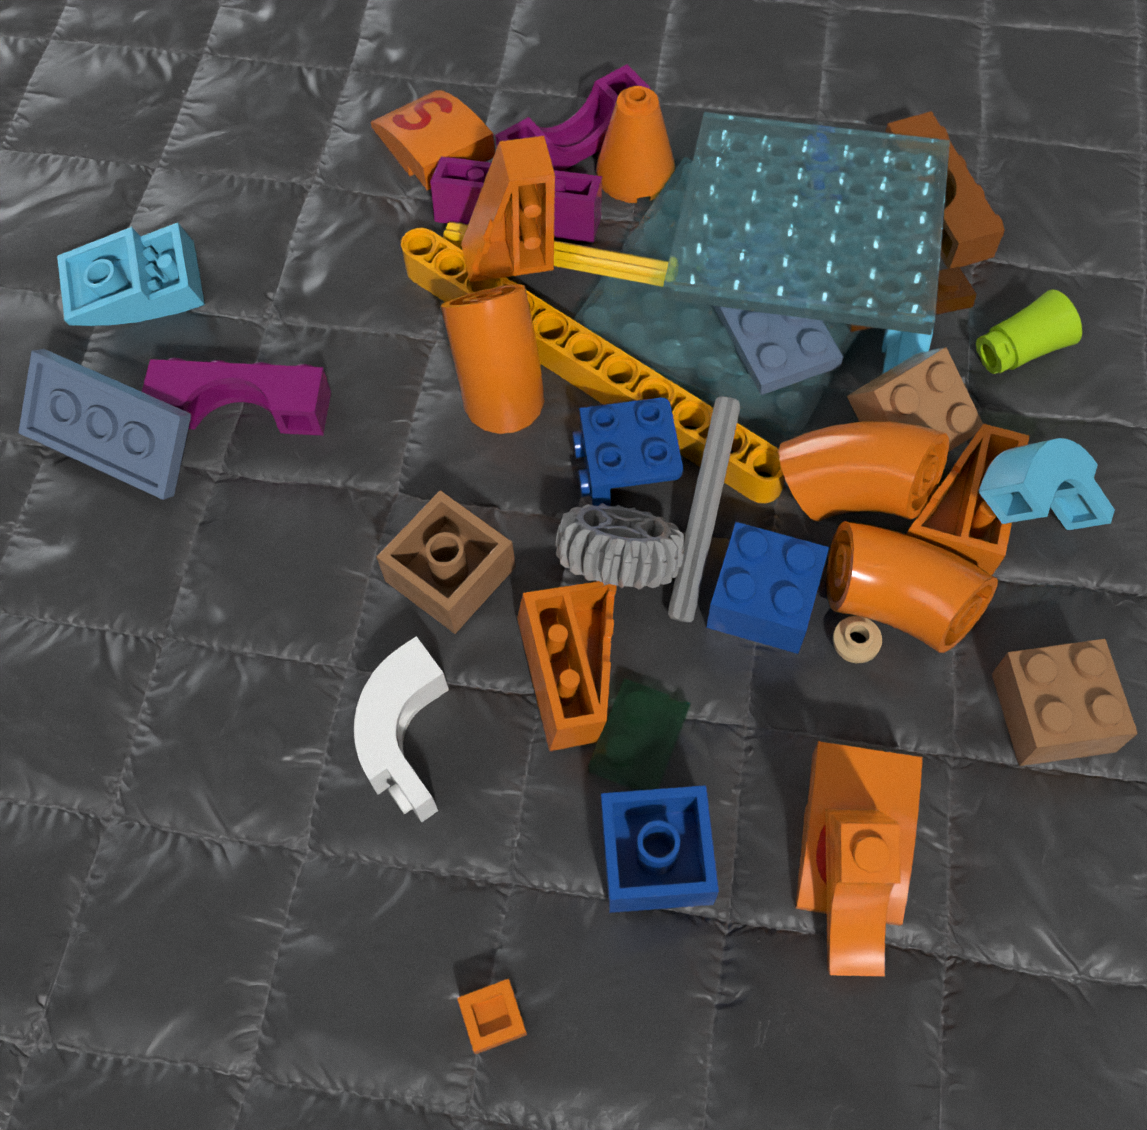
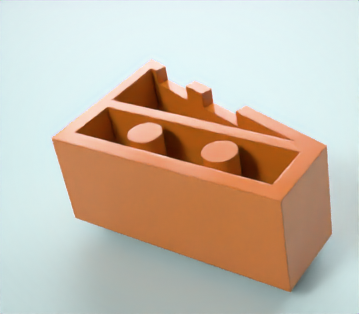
M544 136L499 141L461 243L469 282L554 270L555 173Z
M983 424L954 464L941 486L935 491L927 506L909 528L906 535L948 550L993 575L1006 555L1012 523L1002 524L978 491L992 461L1007 449L1028 445L1030 436Z
M597 581L526 592L522 595L517 620L549 751L597 743L606 724L611 669L610 650L614 628V597L617 585L608 584L604 586L603 582Z

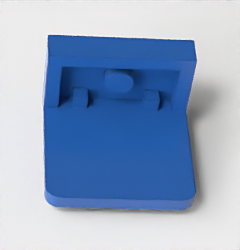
M653 398L579 408L580 431L572 432L575 457H584L586 469L578 470L582 497L590 496L591 505L599 506L603 503L611 506L610 489L673 481L682 476L683 465L671 404L668 399Z

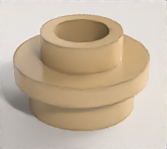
M851 616L843 619L836 626L833 633V645L836 652L844 660L851 663H865L872 660L878 654L882 646V635L877 625L871 620L861 616ZM853 632L860 633L866 638V642L856 643L851 639L850 634Z

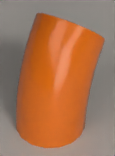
M517 284L490 288L463 295L443 303L441 310L456 367L464 410L471 422L485 431L497 434L515 433L530 426L540 415L545 401L537 341L525 285Z
M861 421L833 425L802 434L781 443L778 452L780 465L792 495L801 509L817 522L831 516L860 511L883 512L907 519H914L927 506L941 479L949 452V437L944 432L919 425L891 421Z
M849 521L842 522L833 537L829 552L826 587L827 599L833 611L853 614L890 625L919 639L939 653H945L952 649L967 635L988 607L998 586V578L948 550L897 531Z

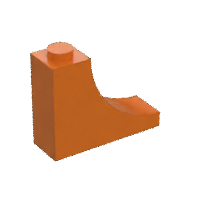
M825 809L827 971L829 975L885 976V932L888 904L895 883H901L900 824L880 810Z

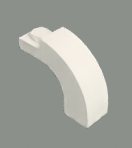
M416 636L380 663L365 684L356 708L354 739L361 766L377 795L387 789L404 815L413 809L419 820L423 822L436 813L438 809L433 797L404 758L403 740L412 718L422 708L449 689L443 671Z

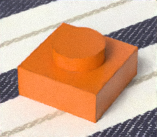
M509 979L457 998L475 1054L527 1035Z

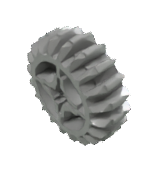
M603 503L599 506L587 504L582 508L575 507L569 512L564 513L555 541V546H557L556 556L560 559V564L565 568H570V572L573 574L584 575L588 581L596 580L603 582L604 586L608 584L618 585L621 589L624 586H630L638 590L644 586L656 588L660 584L671 583L672 578L677 577L679 567L682 566L685 547L683 541L684 534L678 530L675 524L669 523L664 517L653 516L651 512L638 511L635 507L630 509L620 505L607 506Z

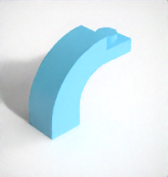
M1063 438L1003 451L988 467L978 491L1002 524L1047 517L1051 507L1065 529L1072 530L1111 524L1115 511L1094 479L1098 466L1094 458L1076 442Z

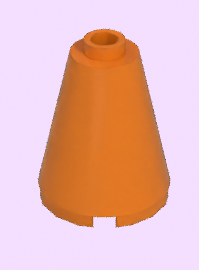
M643 86L626 88L618 95L596 165L597 175L602 176L603 191L612 198L626 203H637V198L650 196V201L659 198L669 190L675 177V162L658 97L654 91Z

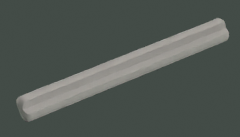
M719 396L714 403L684 537L683 562L675 578L668 609L669 617L676 621L692 622L695 616L740 412L739 401L731 397Z

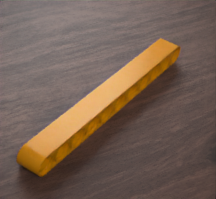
M412 229L405 233L401 240L408 277L444 302L477 291L517 285L506 277L469 282L463 250L429 229ZM526 290L540 364L603 405L653 398L668 399L671 404L680 455L700 467L713 407ZM737 423L731 448L734 453H730L724 483L754 502H773L780 496L785 481L779 460V449ZM685 426H694L698 429H687ZM766 472L773 477H762L757 473Z

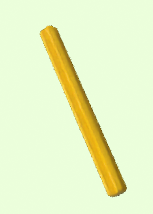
M449 222L446 230H444L443 237L462 249L461 243L468 224ZM554 240L555 267L665 288L674 287L677 280L678 268L674 262Z

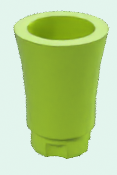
M1051 289L1015 315L991 327L987 334L976 340V351L982 360L983 366L990 373L996 374L1008 369L1014 370L1045 354L1077 344L1082 337L1081 320L1076 308L1068 297L1058 290Z

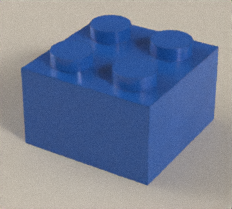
M735 522L710 604L706 628L799 654L808 628L829 547Z
M706 785L601 793V815L610 913L714 905L719 889Z

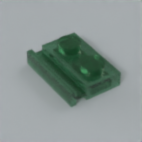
M624 678L588 764V772L632 789H659L689 713L691 703L687 701L682 703L671 699L668 694Z

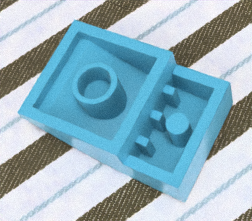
M178 222L141 237L133 227H130L57 256L64 321L69 325L101 326L136 323L182 313L205 305L194 241Z

